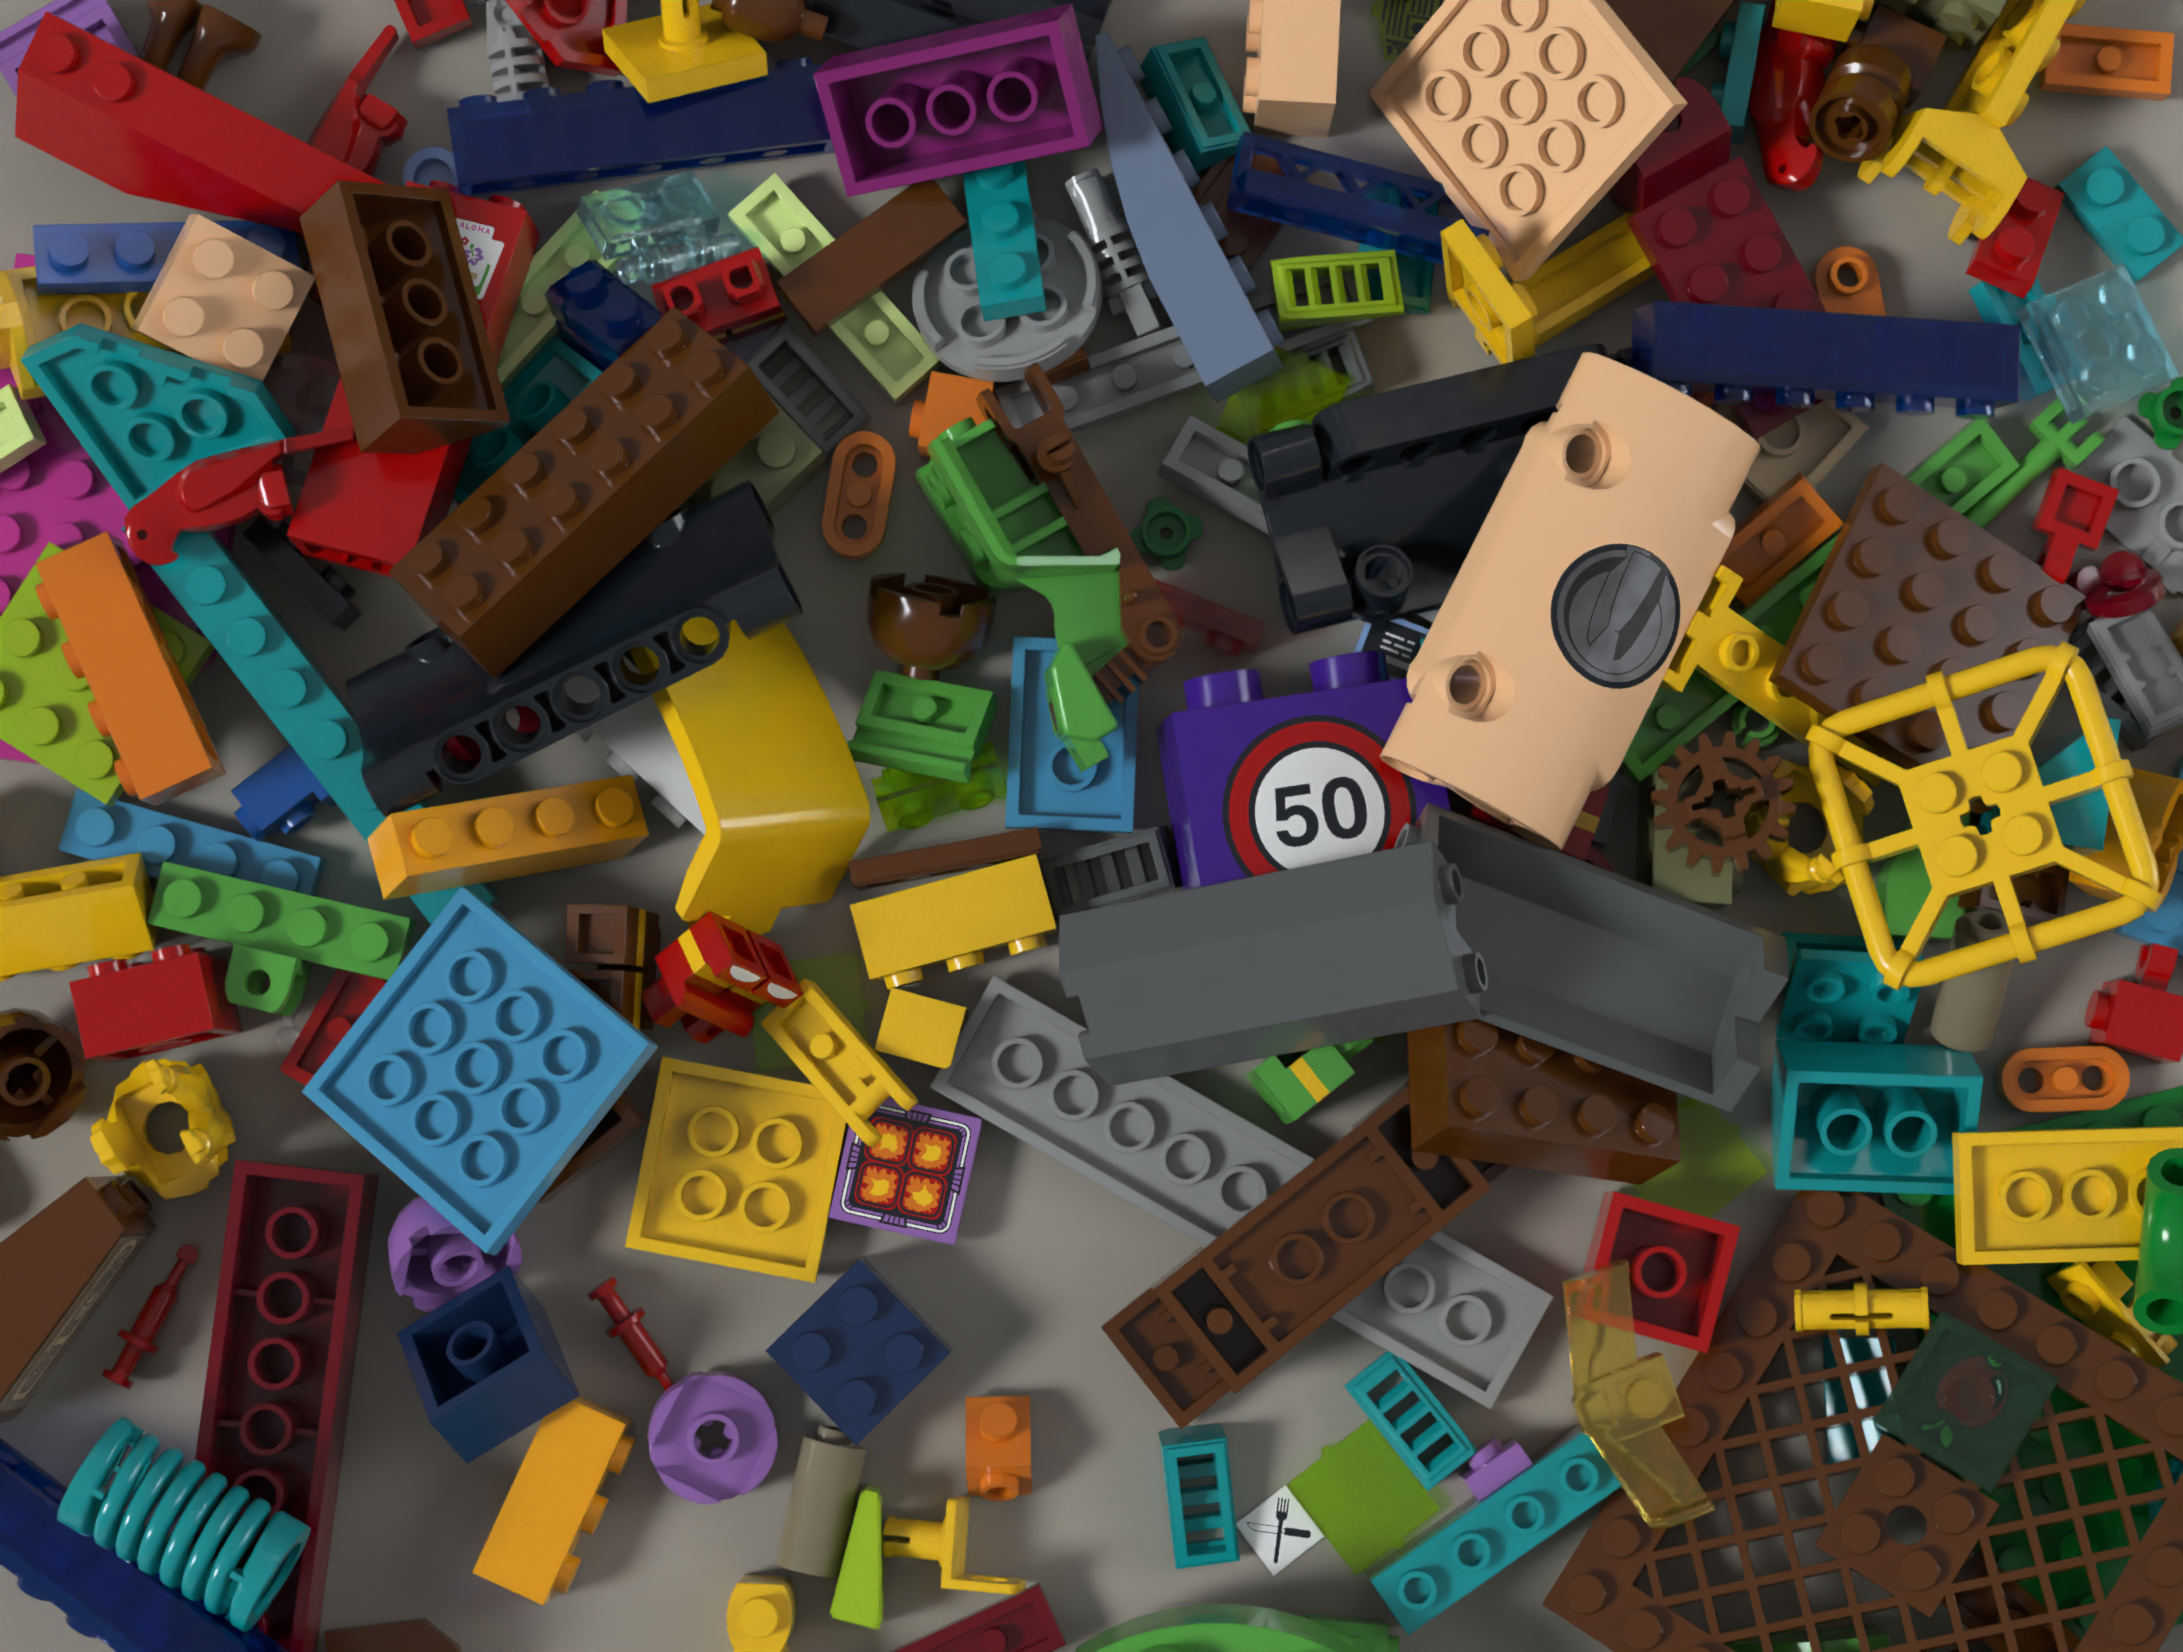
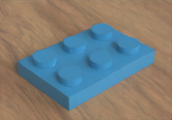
M1013 636L1005 828L1028 829L1038 827L1039 830L1132 834L1139 685L1130 677L1129 680L1137 688L1132 694L1127 696L1120 688L1117 689L1125 700L1117 707L1112 703L1108 707L1115 717L1118 727L1115 731L1101 739L1109 757L1080 772L1064 743L1054 736L1046 698L1047 688L1044 673L1057 650L1056 638Z

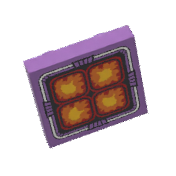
M887 1098L868 1118L882 1136V1139L874 1148L865 1144L849 1126L829 1218L955 1246L983 1119L917 1104L910 1111H906L894 1099Z

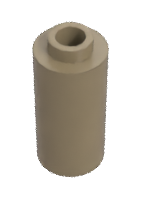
M1988 909L1977 910L1960 916L1955 922L1948 952L2009 933L2005 916L1997 911ZM2015 959L1940 983L1930 1024L1931 1033L1938 1042L1950 1049L1961 1052H1979L1993 1044Z
M819 1425L817 1436L803 1435L775 1562L777 1566L813 1576L839 1577L867 1450L863 1446L855 1445L840 1428Z

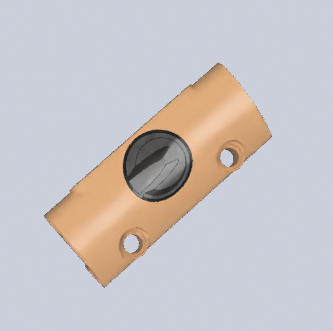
M1590 352L1582 353L1556 405L1558 412H1553L1548 421L1539 422L1532 426L1525 435L1523 445L1417 656L1409 666L1407 689L1413 702L1406 703L1379 756L1386 764L1412 778L1448 787L1525 839L1555 851L1562 850L1590 792L1604 787L1619 769L1732 540L1735 531V520L1729 511L1761 448L1753 437L1734 423L1690 396L1636 369Z

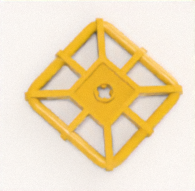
M2062 641L2059 646L2044 645L2031 647L1944 676L1941 670L1926 675V683L1841 710L1823 720L1819 726L1812 724L1805 737V740L1810 742L1808 748L1809 769L1836 852L1831 854L1832 863L1836 872H1843L1869 956L1878 972L1884 976L1883 984L1899 991L1902 986L1909 988L1930 986L2017 958L2020 964L2037 959L2036 952L2126 925L2143 916L2148 909L2153 911L2157 909L2163 895L2158 893L2160 885L2158 865L2129 779L2135 775L2128 759H2121L2094 676L2086 662L2078 656L2079 648ZM2046 671L2015 733L2012 736L1968 749L1953 701ZM2064 682H2066L2095 769L2043 786L2030 746ZM1935 707L1951 756L1905 770L1843 738ZM1834 755L1900 787L1913 828L1862 844ZM2103 789L2132 879L2065 848L2050 806ZM1982 799L1987 807L1998 805L2001 815L1991 820L1992 831L1984 835H1980L1975 826L1964 827L1962 817L1971 812L1970 803ZM1919 848L1932 889L1901 948L1897 951L1868 864ZM2059 865L2122 897L2027 927L2012 879ZM1987 886H1995L2009 933L1917 961L1950 898Z

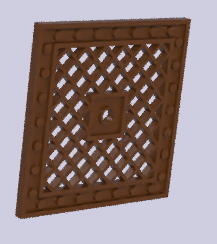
M1799 1190L1715 1325L1708 1354L1699 1352L1619 1479L1623 1485L1610 1494L1542 1605L1613 1652H1736L1726 1646V1644L1759 1637L1763 1652H1774L1770 1635L1805 1627L1812 1652H1822L1816 1625L1847 1618L1853 1619L1861 1652H1922L1957 1644L1959 1652H1969L1967 1642L2004 1634L2008 1652H2019L2014 1632L2049 1624L2052 1627L2058 1652H2069L2061 1622L2096 1615L2075 1652H2158L2183 1610V1472L2174 1486L2165 1455L2167 1454L2183 1464V1383L1985 1266L1956 1263V1249L1863 1194L1845 1191ZM1838 1258L1854 1267V1269L1829 1274ZM1873 1279L1889 1289L1928 1287L1930 1330H1924L1928 1344L1927 1347L1892 1354L1886 1329H1876L1883 1357L1846 1365L1838 1333L1853 1329L1803 1330V1332H1796V1329H1794V1289H1801V1291L1827 1290V1288L1862 1280L1863 1283L1868 1284V1289H1875ZM1930 1313L1969 1337L1938 1344ZM1829 1335L1837 1367L1801 1375L1793 1343ZM1784 1346L1792 1377L1760 1384ZM1989 1348L2028 1371L2010 1376L2012 1389L2035 1384L2044 1417L2008 1425L2004 1413L1997 1422L1998 1427L1964 1435L1961 1434L1960 1428L1954 1425L1950 1419L1948 1423L1957 1434V1442L1954 1449L1964 1481L1962 1482L1923 1458V1456L1943 1452L1938 1446L1937 1441L1915 1445L1907 1412L1932 1407V1393L1904 1399L1895 1367L1932 1359L1935 1375L1938 1379L1944 1370L1941 1357L1977 1349L1979 1354L1984 1355ZM1886 1369L1894 1402L1858 1410L1850 1377ZM1841 1379L1849 1412L1812 1420L1805 1387ZM2046 1383L2085 1405L2086 1408L2054 1414ZM1795 1390L1803 1422L1767 1430L1760 1397ZM1750 1401L1758 1432L1726 1439ZM1898 1414L1906 1447L1883 1433L1869 1455L1861 1422ZM2094 1419L2103 1453L2067 1460L2058 1426ZM2106 1419L2146 1443L2114 1450ZM1852 1424L1860 1458L1824 1465L1816 1432ZM2048 1429L2057 1463L2020 1471L2012 1437ZM1807 1435L1815 1468L1778 1475L1770 1442ZM2001 1439L2010 1473L1974 1481L1965 1447ZM1761 1445L1769 1478L1733 1485L1726 1452ZM2153 1454L2163 1489L2127 1496L2118 1462ZM1716 1456L1723 1488L1692 1495ZM2107 1465L2116 1499L2080 1507L2071 1472ZM1860 1470L1835 1511L1827 1478ZM2060 1475L2069 1509L2033 1517L2024 1482ZM1818 1480L1826 1513L1790 1521L1782 1487ZM2014 1485L2022 1519L1989 1526L2000 1508V1504L1980 1492ZM1772 1490L1780 1523L1744 1531L1736 1498ZM1727 1500L1734 1534L1699 1541L1691 1508ZM2165 1501L2143 1539L2139 1542L2130 1508ZM1913 1508L1924 1516L1927 1522V1531L1919 1542L1904 1545L1896 1542L1890 1536L1887 1524L1890 1516L1896 1510ZM2119 1511L2129 1546L2092 1553L2083 1518ZM1680 1512H1682L1689 1543L1657 1550ZM2073 1521L2082 1556L2045 1564L2036 1529ZM1826 1526L1815 1543V1547L1835 1560L1801 1567L1793 1533ZM2026 1531L2035 1566L1998 1574L1989 1539ZM1783 1535L1791 1570L1755 1577L1747 1543ZM1978 1542H1980L1988 1576L1954 1583ZM1738 1546L1745 1580L1710 1587L1702 1553ZM1692 1555L1700 1589L1665 1597L1657 1563ZM2131 1558L2105 1600L2096 1565ZM1646 1567L1654 1599L1635 1587ZM2085 1567L2095 1603L2058 1610L2049 1575ZM1850 1569L1893 1597L1859 1604ZM1841 1571L1849 1606L1813 1614L1804 1579ZM2038 1578L2047 1613L2011 1621L2002 1585ZM1795 1581L1803 1616L1767 1623L1759 1589ZM1992 1588L2001 1623L1964 1631L1955 1595ZM1749 1591L1757 1626L1721 1633L1713 1599ZM1945 1598L1954 1633L1917 1641L1908 1606L1932 1620ZM1703 1601L1711 1635L1669 1608ZM1899 1607L1908 1643L1870 1651L1862 1615Z

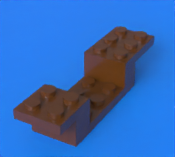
M1407 1081L1352 1125L1353 1129L1207 1246L1204 1248L1202 1246L1199 1247L1105 1322L1101 1328L1182 1430L1230 1390L1235 1394L1491 1190L1492 1187L1489 1183L1511 1165L1412 1151L1409 1081Z

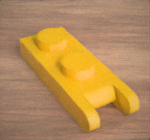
M803 978L799 985L804 994L785 1009L776 1006L760 1024L857 1136L869 1147L874 1148L882 1139V1136L868 1118L889 1096L906 1111H910L918 1103V1099L814 981Z

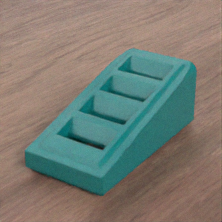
M1388 1350L1343 1385L1427 1491L1478 1451L1408 1362ZM1397 1370L1404 1380L1374 1403L1367 1393ZM1413 1391L1420 1400L1390 1424L1383 1414ZM1430 1412L1436 1419V1422L1409 1444H1406L1400 1435ZM1447 1433L1453 1443L1426 1465H1423L1417 1456Z
M1210 1423L1188 1426L1182 1430L1180 1428L1159 1431L1161 1461L1176 1569L1240 1561L1227 1438L1222 1424ZM1210 1453L1213 1456L1210 1458L1177 1461V1458ZM1215 1476L1216 1484L1180 1488L1179 1480ZM1219 1503V1511L1183 1515L1182 1507ZM1222 1528L1223 1537L1186 1542L1185 1532Z

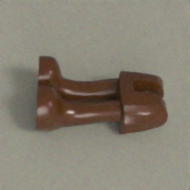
M147 0L152 19L140 58L167 71L182 39L189 31L195 28L177 77L205 91L215 69L227 55L248 56L257 49L262 35L230 15L210 5H202L197 0Z

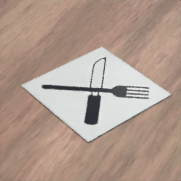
M1286 1485L1236 1523V1527L1273 1576L1325 1537Z

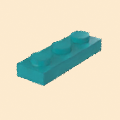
M1026 160L963 173L979 301L984 322L1047 311Z

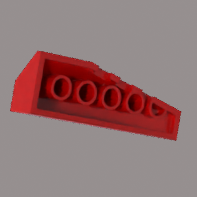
M47 11L18 69L15 137L129 195L303 234L299 217L338 180L386 184Z

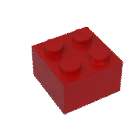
M181 944L152 951L153 962L144 965L142 962L127 964V959H117L88 966V978L69 982L85 1059L121 1062L243 1033L237 1005L230 1003L225 993V980L228 970L227 958L206 954L205 947L191 949L190 944Z
M1616 1191L1604 1192L1571 1316L1708 1354L1741 1226Z

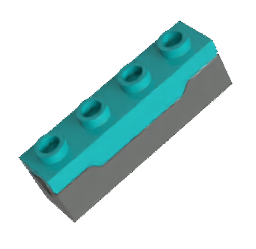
M1574 1425L1531 1455L1529 1459L1533 1464L1490 1495L1481 1501L1477 1500L1474 1496L1365 1571L1407 1635H1410L1623 1485L1585 1430Z

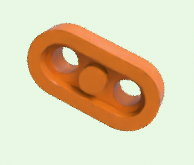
M1850 246L1838 247L1826 253L1816 264L1811 275V285L1862 374L1874 368L1885 357L1890 345L1889 327L1878 271L1874 261L1867 253L1858 248ZM1838 269H1851L1857 277L1856 285L1848 287L1841 284L1837 277ZM1851 329L1864 331L1868 336V346L1865 348L1854 346L1850 342L1849 331Z
M860 431L846 436L837 445L832 458L822 517V532L831 550L837 555L850 560H859L871 556L881 547L886 536L897 462L891 445L886 439L876 433ZM862 457H870L877 462L875 473L869 477H860L854 472L856 461ZM853 518L861 519L867 524L865 534L858 539H850L843 533L845 523Z
M2104 1046L2020 1049L2006 1056L2000 1063L1996 1073V1087L2001 1099L2012 1109L2024 1113L2109 1109L2117 1105L2125 1097L2130 1085V1072L2125 1060L2116 1051ZM2089 1066L2097 1069L2101 1077L2099 1086L2093 1091L2087 1089L2082 1082V1074ZM2026 1068L2033 1071L2037 1077L2036 1088L2030 1093L2024 1092L2018 1084L2019 1074Z

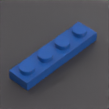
M212 221L299 267L295 231L248 221ZM186 222L33 225L37 295L150 292Z

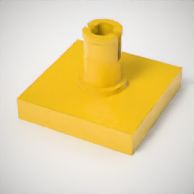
M660 0L662 15L602 28L605 53L648 103L768 75L766 51L753 37L728 28L722 20L721 12L710 9L711 4L699 6V0Z

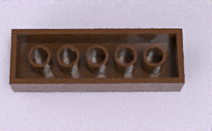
M673 307L389 570V573L431 621L490 676L496 679L768 424L779 411L750 366L677 308Z

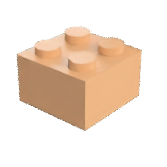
M1249 0L1245 52H1257V58L1247 57L1246 75H1244L1242 113L1254 114L1253 134L1328 138L1336 105L1341 0Z
M190 214L131 329L180 355L253 377L263 382L315 280V276L199 214Z

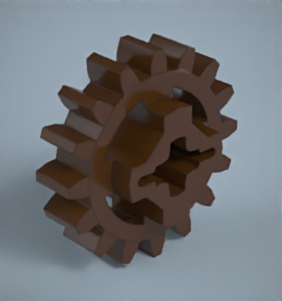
M1727 731L1723 738L1722 746L1713 747L1707 734H1700L1698 738V752L1693 755L1681 745L1675 748L1674 755L1679 764L1677 770L1669 766H1660L1657 777L1668 785V790L1659 789L1652 791L1651 803L1659 807H1665L1666 812L1653 818L1654 830L1671 829L1673 832L1665 843V850L1668 853L1678 851L1682 847L1689 851L1686 868L1692 870L1703 858L1710 861L1713 877H1719L1724 862L1733 861L1740 875L1746 874L1748 871L1749 855L1754 854L1765 863L1771 860L1773 854L1767 844L1769 838L1777 842H1786L1789 831L1777 821L1778 819L1794 817L1796 805L1788 801H1781L1780 796L1791 791L1794 782L1792 778L1776 779L1773 774L1780 766L1782 760L1778 754L1768 757L1764 761L1757 757L1760 740L1754 738L1747 744L1745 749L1737 748L1734 731ZM1725 763L1744 767L1756 777L1745 780L1727 771ZM1699 769L1702 784L1696 795L1684 798L1683 802L1678 803V796L1684 782L1692 773ZM1723 790L1727 799H1739L1734 804L1732 817L1723 818L1719 809L1707 810L1706 807L1712 804L1713 792ZM1768 805L1767 817L1762 827L1756 834L1747 839L1744 823L1749 814L1759 811L1763 806ZM1702 828L1718 836L1721 846L1703 842L1690 831Z

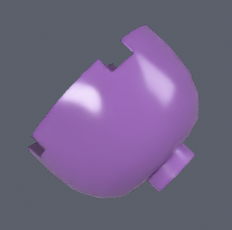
M421 1196L413 1199L399 1212L388 1237L390 1272L395 1290L401 1298L402 1294L412 1297L414 1307L425 1312H432L508 1265L516 1274L522 1265L521 1245L516 1230L497 1255L486 1254Z

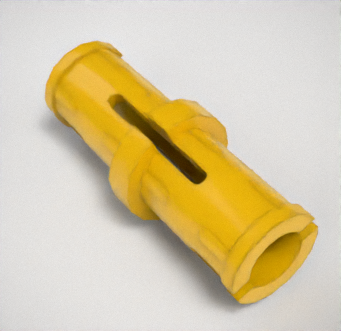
M1854 1283V1290L1801 1291V1289H1794L1796 1332H1803V1330L1856 1329V1336H1870V1329L1923 1328V1330H1930L1928 1287L1868 1289L1867 1283Z

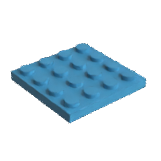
M461 886L301 1092L486 1254L497 1255L658 1046L473 890Z

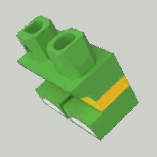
M1370 1038L1299 1051L1301 1055L1286 1067L1276 1056L1267 1057L1244 1076L1282 1124L1286 1125L1296 1121L1356 1073L1348 1064V1061L1374 1040Z

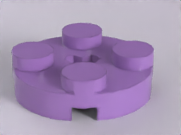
M697 1371L687 1374L681 1381L670 1386L655 1404L648 1421V1454L661 1480L675 1494L692 1502L700 1504L721 1503V1500L732 1499L739 1494L744 1495L763 1481L776 1457L778 1438L775 1418L765 1398L750 1382L731 1373L721 1371L705 1373ZM714 1420L725 1423L722 1432L730 1439L726 1448L714 1446L709 1454L699 1451L701 1439L695 1435L699 1426L709 1427Z

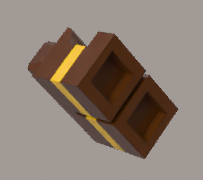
M568 904L564 962L596 965V970H567L638 1030H653V1020L644 1004L641 992L656 981L657 963L654 957L660 953L661 944L659 914L628 905Z

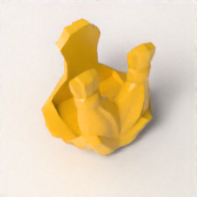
M1782 759L1780 766L1773 775L1776 779L1792 778L1794 786L1787 794L1780 796L1781 801H1788L1792 804L1805 803L1818 810L1825 822V837L1820 846L1810 853H1801L1790 847L1788 840L1783 843L1769 838L1767 844L1773 854L1770 861L1765 863L1754 854L1749 855V857L1758 862L1765 872L1792 897L1802 891L1808 895L1822 891L1829 892L1842 883L1846 884L1843 872H1836L1832 863L1831 854L1836 852L1810 769L1808 766H1799ZM1837 766L1854 822L1863 844V815L1868 816L1874 808L1873 792L1864 781H1861L1856 776L1855 772ZM1768 805L1763 806L1759 811L1749 814L1744 823L1747 839L1751 838L1762 827L1767 817ZM1788 818L1778 819L1777 821L1784 827H1788L1790 824Z
M165 1058L160 1060H144L131 1071L127 1079L116 1086L107 1120L100 1118L91 1126L92 1135L90 1136L91 1145L94 1152L98 1154L101 1164L106 1166L114 1175L124 1172L128 1177L134 1176L140 1184L152 1188L165 1200L191 1196L209 1188V1181L220 1174L219 1167L228 1159L227 1146L236 1141L232 1119L229 1113L222 1107L219 1095L202 1064L189 1066L186 1061H171ZM167 1102H175L182 1105L188 1112L190 1130H181L179 1133L185 1148L180 1152L172 1154L158 1151L149 1142L146 1132L149 1114L157 1106Z

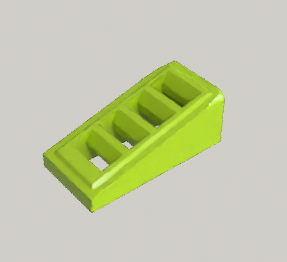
M1395 250L1299 256L1270 260L1269 274L1276 322L1280 332L1404 314ZM1379 268L1384 300L1371 301L1367 270ZM1354 272L1358 302H1346L1342 273ZM1329 275L1333 304L1321 303L1318 277ZM1305 279L1308 298L1307 306L1296 305L1293 280Z
M867 1484L866 1487L863 1486L859 1497L830 1614H832L834 1619L878 1630L881 1628L884 1617L882 1495L880 1494L879 1486Z

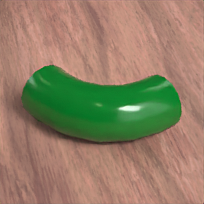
M2170 1148L2158 1152L2150 1159L2146 1173L2133 1313L2141 1326L2163 1335L2183 1334V1148Z

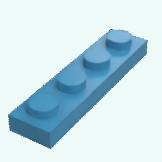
M76 789L58 848L60 851L91 860L141 852L147 875L159 878L163 861L312 896L316 895L326 859L264 841L258 842L250 837L117 800L114 806L111 807L79 789Z

